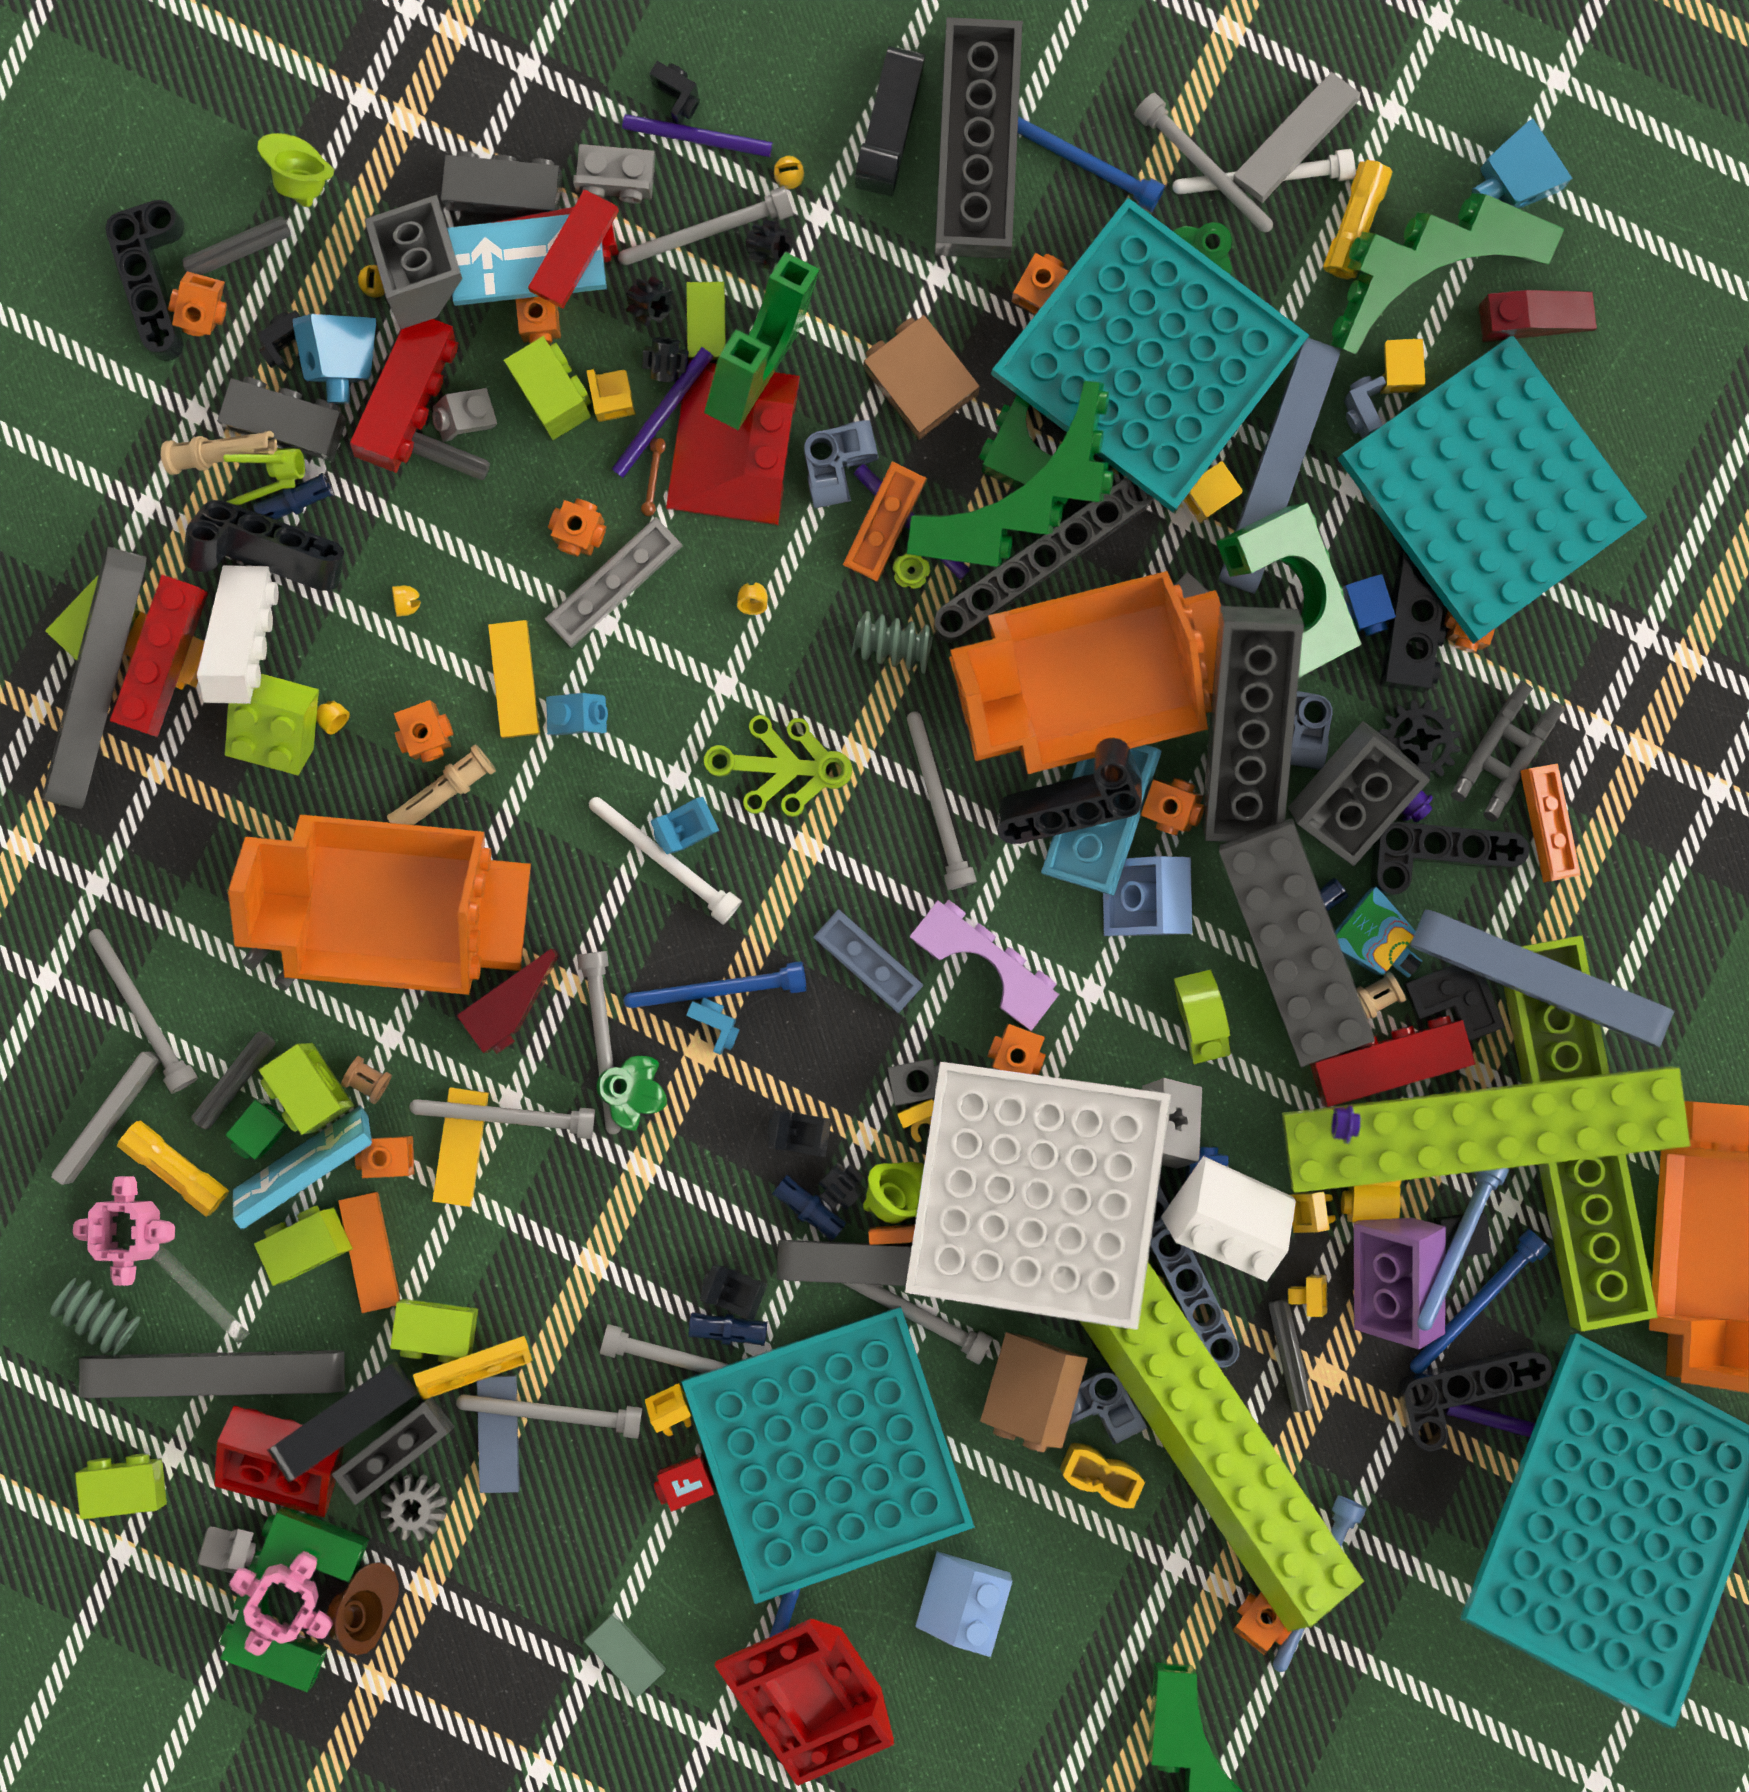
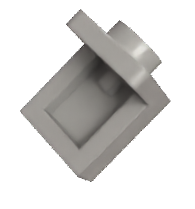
M487 388L446 394L433 406V424L440 431L443 442L451 441L458 434L492 429L497 425Z
M216 1527L207 1528L198 1564L235 1574L238 1568L249 1567L256 1548V1544L251 1543L253 1533L241 1529L228 1531Z

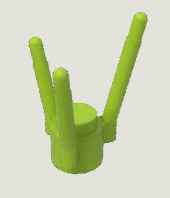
M295 447L277 448L274 454H226L223 456L225 462L266 463L269 476L276 477L279 480L226 501L234 505L244 504L281 489L295 488V479H302L305 474L304 456L302 451L295 449Z

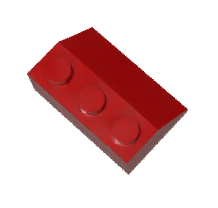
M234 1405L217 1441L214 1486L325 1518L336 1483L332 1474L341 1466L344 1445L293 1481L288 1482L267 1450L302 1425L291 1419L283 1420L263 1414L256 1409H245Z

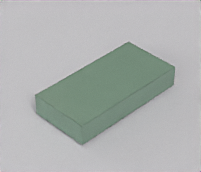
M614 1612L584 1641L636 1698L666 1670L661 1662Z

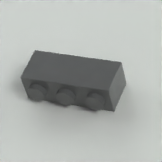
M459 151L456 153V156L445 155L441 201L446 210L512 217H523L559 210L563 175L559 165H554V162L548 159L535 158L532 159L531 163L518 162L516 158L508 155H495L494 159L479 158V155L473 152Z
M244 377L243 382L230 379L217 420L226 430L242 435L272 431L274 437L268 438V440L276 439L278 446L285 448L295 447V449H300L304 454L334 462L347 421L342 413L338 411V405L327 403L326 400L317 399L316 403L313 404L301 400L302 394L286 388H280L279 393L265 389L266 383L251 377Z
M431 1397L342 1465L332 1476L354 1505H356L447 1435L455 1426L433 1397Z

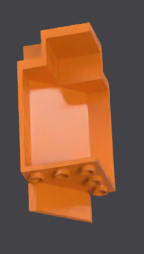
M1168 571L989 615L988 620L992 640L950 650L951 656L949 657L957 682L958 695L965 723L968 726L975 761L1020 750L1027 773L1031 774L1095 758L1097 744L1106 738L1121 739L1131 749L1207 730L1206 713L1212 712L1211 702L1219 609L1221 606L1216 590L1184 598L1181 586L1179 584L1173 585Z
M300 815L292 841L245 837L228 890L234 944L236 947L282 951L284 978L469 995L472 979L479 980L481 968L521 970L531 864L491 860V848H485V833L482 831Z
M1684 1101L1690 1147L1661 1150L1652 1276V1291L1658 1317L1650 1319L1649 1330L1668 1333L1666 1376L1679 1377L1682 1383L1749 1393V1106Z

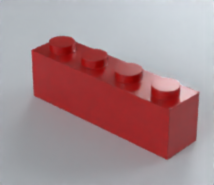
M430 319L401 329L350 441L354 457L397 473L401 462H408L414 447V442L411 441L416 429L421 430L424 427L429 413V409L426 408L431 395L435 397L438 395L444 378L441 375L446 362L452 363L458 349L453 326Z
M163 574L161 575L110 721L158 737L208 592L192 584Z
M1450 1015L1438 1017L1427 1021L1429 1028L1416 1032L1413 1026L1391 1031V1039L1378 1042L1377 1037L1374 1036L1375 1041L1311 1063V1070L1322 1106H1334L1476 1065L1463 1020L1451 1021Z

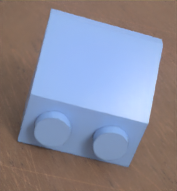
M1156 856L1126 858L1115 895L1103 893L1104 936L1192 934L1191 857Z
M936 1551L915 1627L952 1646L991 1657L1012 1585L1010 1572Z

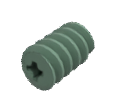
M866 611L857 625L851 657L858 648H861L862 659L867 661L872 652L875 651L877 663L882 664L887 655H890L892 667H897L902 658H905L906 668L910 671L919 661L921 672L925 674L933 637L930 635L929 625L926 624L919 634H916L915 623L912 621L909 622L904 631L901 630L899 618H895L890 627H886L885 615L882 614L875 624H872L870 612Z
M77 1277L74 1278L55 1300L50 1310L51 1316L56 1318L64 1314L62 1322L66 1327L77 1322L76 1334L80 1336L90 1331L88 1342L91 1345L102 1340L101 1352L105 1354L115 1348L114 1355H116L137 1329L141 1317L136 1316L129 1322L125 1321L128 1312L127 1307L114 1313L113 1308L116 1299L112 1298L102 1304L100 1303L104 1292L102 1289L89 1295L88 1290L91 1281L87 1280L80 1286L75 1285Z

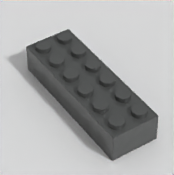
M946 18L935 255L1010 259L1013 238L1023 21Z
M1220 606L1203 799L1205 809L1202 816V827L1205 841L1229 842L1285 821L1304 626L1298 609Z
M1291 818L1219 845L1220 855L1300 1066L1302 1067L1375 1041L1373 1031L1293 819Z

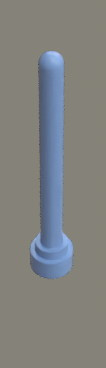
M1509 1168L1474 1172L1477 1175L1475 1178L1476 1188L1417 1320V1325L1421 1330L1427 1331L1432 1328L1492 1190L1497 1189L1498 1185H1503Z
M1338 1495L1332 1508L1334 1512L1332 1519L1335 1523L1331 1533L1341 1547L1349 1528L1354 1529L1356 1523H1361L1366 1508L1353 1500ZM1305 1628L1292 1631L1284 1643L1280 1645L1273 1661V1667L1276 1671L1284 1672L1288 1668Z

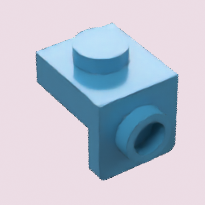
M576 693L546 697L547 735L606 733L608 711L605 696Z
M704 797L696 798L666 815L651 820L655 840L664 849L666 854L684 850L719 831Z
M704 997L701 1004L692 1001L686 1016L722 1030L713 1052L721 1055L724 1048L731 1050L740 1030L733 1027L736 1019L723 1014L724 1006Z

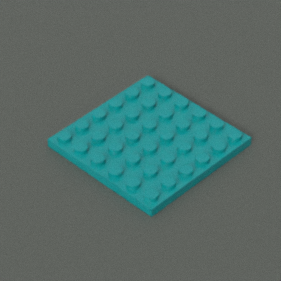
M1127 198L995 365L991 375L1066 432H1068L1077 412L1084 381L1104 383L1103 391L1109 392V401L1106 415L1100 414L1098 430H1102L1104 436L1101 453L1096 455L1105 462H1109L1108 464L1174 513L1309 337V334L1130 198Z
M1510 336L1337 458L1473 644L1647 518L1646 514L1514 336Z
M901 1306L682 1380V1385L755 1604L975 1528Z

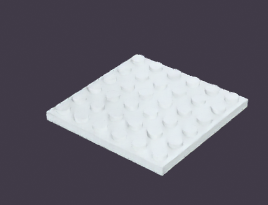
M940 1062L905 1293L1138 1329L1171 1095Z

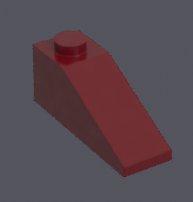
M1548 290L1501 292L1488 294L1479 304L1483 342L1506 340L1510 336L1520 339L1595 331L1597 329L1592 292Z
M555 949L545 952L457 1015L483 1053L493 1050L497 1055L515 1042L512 1035L517 1033L522 1027L560 956Z

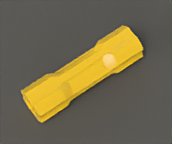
M1368 159L1359 162L1351 185V196L1337 236L1331 242L1323 265L1326 272L1338 278L1348 280L1356 278L1358 272L1347 268L1351 260L1349 259V251L1355 239L1360 237L1362 232L1369 233L1378 205L1384 199L1393 173L1390 167L1378 161Z
M141 1120L133 1123L117 1144V1147L133 1160L146 1166L180 1193L185 1201L205 1217L210 1216L229 1193L226 1187L208 1173L202 1172L165 1143L159 1134Z

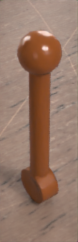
M654 438L650 442L653 456L646 502L641 506V512L645 516H652L656 511L653 500L660 454L666 448V443L662 438Z

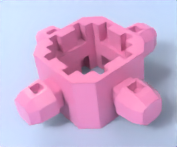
M134 1176L115 1177L112 1183L111 1195L114 1196V1201L97 1202L88 1211V1218L75 1221L73 1224V1235L78 1240L88 1241V1252L96 1261H113V1266H110L113 1285L127 1286L132 1285L135 1280L136 1266H133V1262L151 1259L159 1250V1243H168L174 1239L175 1226L169 1221L160 1220V1211L152 1201H135V1195H138ZM118 1212L130 1213V1219L136 1220V1226H131V1239H135V1245L129 1246V1250L118 1248V1242H112V1235H116L117 1223L113 1222V1216H118Z
M303 1551L297 1555L290 1568L283 1564L268 1567L261 1580L255 1578L256 1573L245 1568L237 1569L229 1585L233 1591L242 1597L245 1594L250 1596L243 1610L246 1624L252 1627L245 1641V1649L259 1656L266 1651L272 1640L280 1644L295 1640L302 1627L307 1629V1634L315 1638L324 1639L333 1622L322 1611L319 1610L317 1613L313 1611L318 1599L316 1584L309 1579L317 1566V1558ZM272 1582L285 1584V1587L301 1593V1598L305 1600L290 1625L285 1622L281 1625L273 1617L260 1613L261 1608L257 1607Z

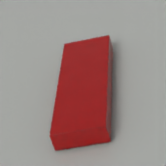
M584 189L529 284V291L564 309L619 212L618 206Z

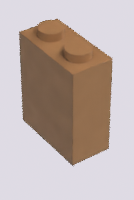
M925 315L916 321L911 317L903 322L895 330L897 335L886 344L883 340L877 342L865 353L867 358L864 360L865 372L918 440L979 394L980 388L979 384Z
M1006 1332L980 1422L994 1427L993 1434L1010 1440H1015L1016 1436L1024 1439L1023 1446L1035 1451L1045 1452L1046 1447L1062 1448L1088 1358L1030 1336Z

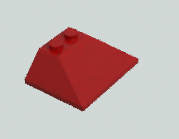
M708 363L682 398L666 509L778 525L792 417L796 409L800 376L774 372L741 427L737 430L704 413L717 366L715 363Z
M809 1619L716 1661L714 1665L797 1786L893 1746L894 1738L882 1688L841 1627Z

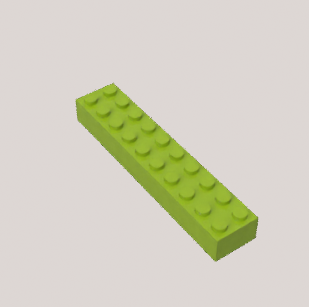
M1583 936L1520 946L1590 975ZM1503 986L1522 1084L1610 1074L1600 1025ZM1626 1154L1538 1164L1570 1327L1583 1332L1657 1318Z
M1673 1066L1351 1104L1354 1113L1360 1114V1131L1358 1137H1351L1348 1144H1344V1140L1332 1138L1331 1124L1335 1107L1282 1113L1291 1188L1294 1193L1690 1147L1680 1068ZM1348 1105L1335 1106V1107H1337V1108H1346Z
M1148 1262L1138 1329L1087 1321L1080 1322L1287 1631L1311 1627L1364 1581Z

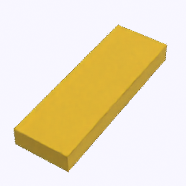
M523 620L488 624L501 738L540 734L528 622Z
M450 1087L447 1102L487 1106L489 1093ZM445 1118L432 1202L472 1206L485 1121Z
M525 1336L413 1374L421 1398L425 1400L531 1363L533 1360Z

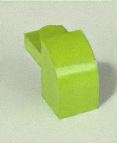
M1211 969L1174 978L1178 1008L1186 1026L1189 1051L1193 1064L1230 1056L1228 1040L1230 1031L1227 1016Z

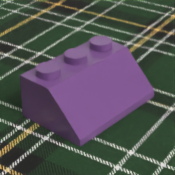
M1416 1218L1360 1220L1354 1223V1330L1416 1349L1423 1348L1445 1334V1298L1431 1329L1423 1331L1417 1325L1419 1315L1445 1258V1226Z

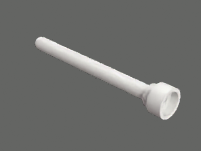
M1352 149L1337 150L1335 155L1328 156V160L1300 163L1284 181L1329 175L1330 178H1337L1338 181L1353 180L1355 178ZM1229 172L1225 174L1233 181V177L1236 172ZM1206 176L1177 179L1172 185V189L1176 194L1218 190Z
M594 797L589 801V808L705 900L709 904L707 908L712 911L711 916L722 925L738 909L742 901L731 892L726 894L723 890L716 891L674 856L666 854L659 844L601 798Z

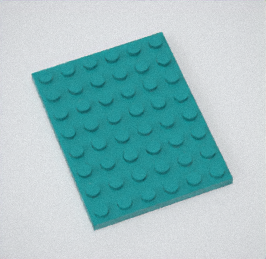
M1577 1333L1570 1335L1460 1619L1666 1728H1675L1749 1520V1425Z

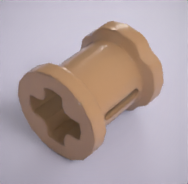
M357 1056L346 1071L341 1086L345 1088L351 1086L368 1096L369 1102L376 1104L386 1090L392 1075L388 1072L380 1073L366 1065L364 1058ZM361 1077H363V1078L369 1080V1081L372 1082L373 1084H371V1083H369L368 1081L362 1079Z

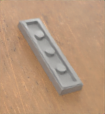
M1330 72L1234 174L1233 182L1263 203L1360 100L1361 93L1333 72Z
M655 517L551 612L545 620L571 648L574 647L682 548V544Z
M151 1051L141 1052L55 1168L52 1173L54 1180L61 1185L74 1182L160 1065L161 1060L157 1054Z

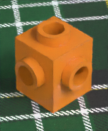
M186 272L180 281L179 290L173 289L171 293L168 311L174 312L172 325L181 327L184 333L192 336L210 335L216 324L222 325L225 318L227 303L221 301L225 282Z
M576 498L575 503L564 500L561 509H554L548 529L552 530L551 537L555 543L559 544L557 549L579 557L580 552L591 556L594 547H600L606 533V526L603 525L604 520L601 514L596 512L598 508L596 505ZM574 518L582 521L581 528L576 531L569 529Z
M431 700L394 713L400 731L395 732V737L403 754L408 752L409 756L413 759L421 758L422 762L425 763L444 756L443 750L451 747L448 739L449 736L453 735L451 724L446 714H439L436 704ZM427 729V735L421 738L422 731Z
M1174 778L1172 783L1153 779L1140 816L1156 821V829L1177 836L1179 830L1191 831L1192 825L1197 827L1200 823L1205 809V805L1200 804L1203 795L1193 792L1194 784L1178 778ZM1175 801H1176L1177 806H1178L1176 812L1174 811V808H1173Z
M1007 1024L1002 1038L995 1036L987 1056L994 1059L991 1067L1004 1071L1039 1075L1046 1054L1040 1052L1045 1037ZM1019 1048L1023 1053V1057L1018 1063L1012 1062L1010 1058L1012 1050Z
M1262 1592L1257 1597L1250 1593L1237 1610L1243 1617L1233 1631L1263 1655L1267 1653L1274 1642L1282 1645L1292 1632L1287 1631ZM1265 1614L1269 1616L1271 1624H1265L1261 1620L1260 1615Z

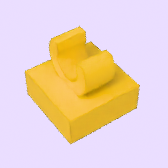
M932 1098L897 1113L903 1128L912 1125L911 1135L917 1143L921 1141V1137L918 1134L919 1126L923 1123L931 1125L932 1117L930 1116H932L934 1105Z
M1324 1191L1290 1194L1296 1200L1292 1222L1293 1233L1330 1230L1329 1224L1333 1223L1336 1217L1335 1215H1327L1325 1202L1332 1201V1195L1324 1194Z
M1311 1274L1306 1278V1286H1291V1288H1288V1304H1306L1307 1317H1323L1327 1314V1275Z
M679 1383L645 1399L649 1419L656 1433L663 1430L664 1434L670 1437L673 1435L671 1426L681 1421L684 1422L687 1428L691 1426V1412L686 1395Z

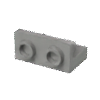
M579 144L577 174L574 175L573 179L576 192L582 193L585 189L603 199L604 195L616 196L621 201L627 203H640L642 199H652L655 151Z

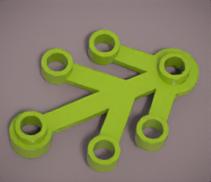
M764 715L753 717L749 723V729L755 738L762 739L777 758L733 755L729 748L722 745L711 747L704 756L706 769L716 777L726 776L732 770L775 773L758 790L750 791L745 795L743 804L745 809L751 814L763 812L767 801L798 775L814 777L796 794H788L782 799L781 808L789 817L799 816L804 810V805L825 787L830 789L841 788L849 782L852 776V764L849 758L838 751L827 752L810 732L808 722L802 718L792 719L787 726V733L793 741L801 742L815 761L799 760L772 729L770 719ZM759 720H763L768 724V729L763 734H758L753 729L754 724ZM801 723L806 727V732L803 736L797 737L792 734L791 728L794 724ZM718 755H723L727 758V765L722 769H717L713 766V759ZM833 763L839 765L841 768L840 774L837 777L828 776L826 773L828 765ZM756 795L762 799L760 808L751 809L748 806V799L751 796ZM791 798H795L800 802V808L796 812H789L785 807L786 802Z

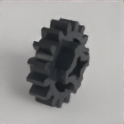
M1411 700L1407 704V711L1401 705L1393 708L1396 718L1387 715L1382 720L1388 726V729H1381L1377 732L1395 745L1403 754L1411 758V761L1429 778L1430 772L1437 778L1444 775L1441 765L1452 767L1455 762L1449 755L1461 751V747L1453 744V739L1461 736V732L1451 731L1450 726L1456 719L1452 717L1445 720L1442 717L1445 711L1443 706L1432 711L1430 700L1423 702L1421 708H1418L1415 700ZM1425 718L1432 721L1439 730H1435L1427 725ZM1406 719L1405 732L1402 736L1395 738L1398 726ZM1417 735L1419 738H1425V740L1433 739L1422 747L1412 745V743L1404 744ZM1443 745L1439 757L1431 764L1433 750L1436 746Z

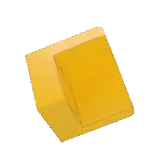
M1423 339L1387 340L1384 344L1385 373L1382 375L1386 384L1380 391V394L1419 392L1425 385Z
M594 369L586 370L594 411L599 422L636 415L629 379L625 370L596 375Z
M1221 461L1201 476L1183 501L1200 524L1242 494V488L1224 462Z

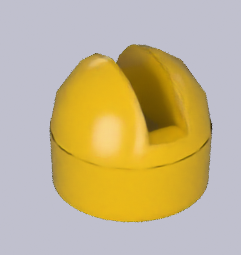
M784 156L776 162L774 177L777 184L781 187L784 186L785 189H793L802 183L804 168L800 160L793 156ZM793 166L798 167V170H788L782 173L779 172V169Z
M365 266L358 276V284L361 290L369 297L376 298L384 295L385 291L378 266ZM370 272H375L374 288H368Z
M757 582L754 585L744 584L738 592L737 608L748 615H758L766 611L768 603L766 589Z
M411 586L392 587L396 617L415 613L421 604L417 600L420 596L419 592Z
M327 701L317 708L316 721L326 733L332 735L340 731L350 717L349 711L335 701Z

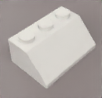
M1203 1156L1161 1218L1176 1243L1267 1282L1288 1252L1296 1200L1289 1194Z

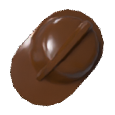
M376 1562L361 1568L351 1580L347 1590L334 1597L328 1606L327 1616L333 1622L329 1630V1637L339 1641L340 1646L347 1653L354 1655L366 1654L376 1646L381 1637L382 1631L395 1607L399 1590L396 1574L389 1565Z

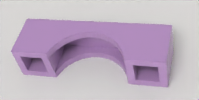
M947 900L945 904H942L940 901H937L909 938L939 961L949 955L961 952L974 953L987 959L997 970L1002 983V998L999 1008L1027 1030L1032 1031L1059 996L1053 990L1057 983L1040 970L1035 975L1023 967L1027 960L1009 946L1005 952L992 943L996 936L978 923L973 928L965 922L963 917L966 913L953 902Z

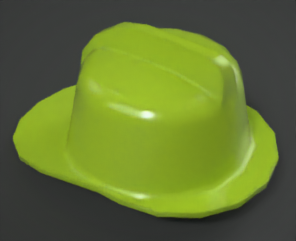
M272 133L263 136L258 141L257 150L271 167L273 185L276 191L283 196L293 198L304 208L311 207L314 198L322 193L325 181L334 176L332 166L309 143L296 136Z
M902 1162L875 1165L868 1175L866 1200L863 1203L864 1211H872L879 1219L891 1224L903 1222L910 1217H917L924 1164Z

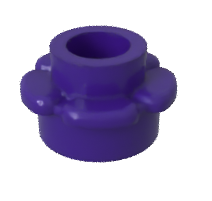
M1421 790L1402 811V820L1408 821L1412 819L1416 823L1423 819L1432 810L1429 804L1432 801V795H1426Z
M1348 1105L1346 1108L1335 1107L1331 1124L1332 1138L1344 1140V1144H1348L1351 1137H1358L1360 1114L1354 1113L1351 1105Z

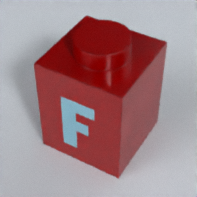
M702 1452L660 1469L657 1474L658 1481L654 1483L660 1503L662 1505L668 1503L671 1512L714 1495L716 1490Z

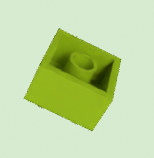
M544 336L504 359L511 374L552 440H555L591 417L586 407L592 403L588 393L577 375L571 378L567 375L572 370L557 343L549 346Z
M261 674L260 686L253 689L250 704L228 703L225 756L299 776L314 749L319 689Z
M313 1043L296 1044L259 1069V1072L264 1077L260 1080L263 1089L272 1100L278 1098L285 1109L282 1112L283 1119L294 1132L299 1130L302 1135L317 1132L355 1106Z

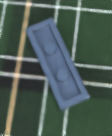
M839 909L813 937L897 1013L923 987V984Z
M517 1374L494 1375L477 1381V1396L518 1401ZM478 1412L480 1493L519 1492L518 1417Z

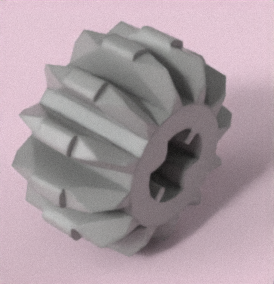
M407 1474L403 1477V1485L397 1481L390 1484L389 1487L393 1494L382 1496L381 1501L385 1505L390 1506V1508L381 1512V1518L393 1517L394 1521L387 1529L389 1532H393L398 1526L401 1527L400 1539L406 1540L412 1530L415 1539L421 1541L425 1536V1530L434 1534L438 1530L435 1521H443L446 1518V1513L437 1507L445 1505L447 1498L445 1496H434L440 1488L438 1483H434L429 1489L425 1487L427 1483L426 1475H421L415 1485L412 1475ZM416 1500L420 1503L421 1507L412 1515L408 1512L407 1508L410 1503L412 1504Z

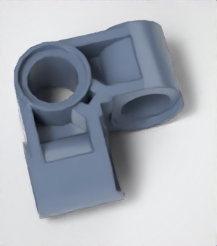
M870 420L856 421L837 428L817 431L807 438L804 445V454L814 509L851 501L843 467L867 464L879 459ZM817 443H825L831 448L832 453L827 459L818 460L812 456L811 448Z
M1297 691L1290 765L1321 770L1325 764L1333 712L1331 703L1321 695ZM1313 702L1321 708L1322 716L1317 723H1311L1305 718L1304 708L1307 703Z
M1099 1367L1083 1375L1069 1425L1091 1414L1093 1416L1098 1414L1113 1445L1147 1429V1425L1138 1407L1110 1367ZM1102 1378L1114 1380L1116 1383L1114 1391L1106 1396L1098 1394L1095 1391L1097 1381Z

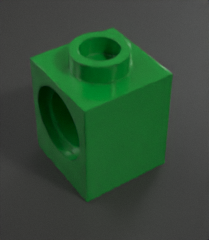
M264 1098L255 1099L227 1132L226 1136L233 1141L230 1147L246 1160L250 1157L256 1160L263 1158L289 1126L283 1119L282 1114Z

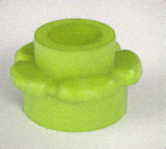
M905 553L904 556H899L894 561V579L901 587L919 588L925 584V578L930 574L929 563L922 556ZM909 567H913L915 569V572L913 574L908 573L907 570Z

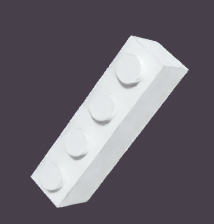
M223 565L197 673L204 703L250 704L253 689L260 686L261 670L259 662L266 658L267 642L265 634L272 631L273 625L271 606L278 603V584L271 581L269 566Z

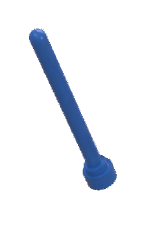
M1018 116V134L1133 194V199L1138 201V205L1150 213L1153 212L1165 189L1164 184L1153 178L1150 181L1144 178L1140 181Z
M800 961L787 963V967L780 968V972L629 993L624 997L623 1001L626 1007L637 1008L782 987L783 991L790 990L791 993L806 992L807 989L803 962Z
M1528 1228L1518 1238L1520 1243L1515 1247L1518 1251L1445 1326V1334L1429 1343L1411 1361L1410 1368L1412 1372L1416 1374L1424 1372L1529 1261L1532 1264L1537 1259L1541 1261L1551 1251V1248Z

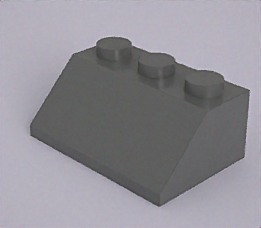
M434 195L364 219L386 298L400 329L436 318L463 279L438 197Z
M1362 721L1293 800L1288 809L1299 826L1354 866L1426 786L1430 778L1395 745Z

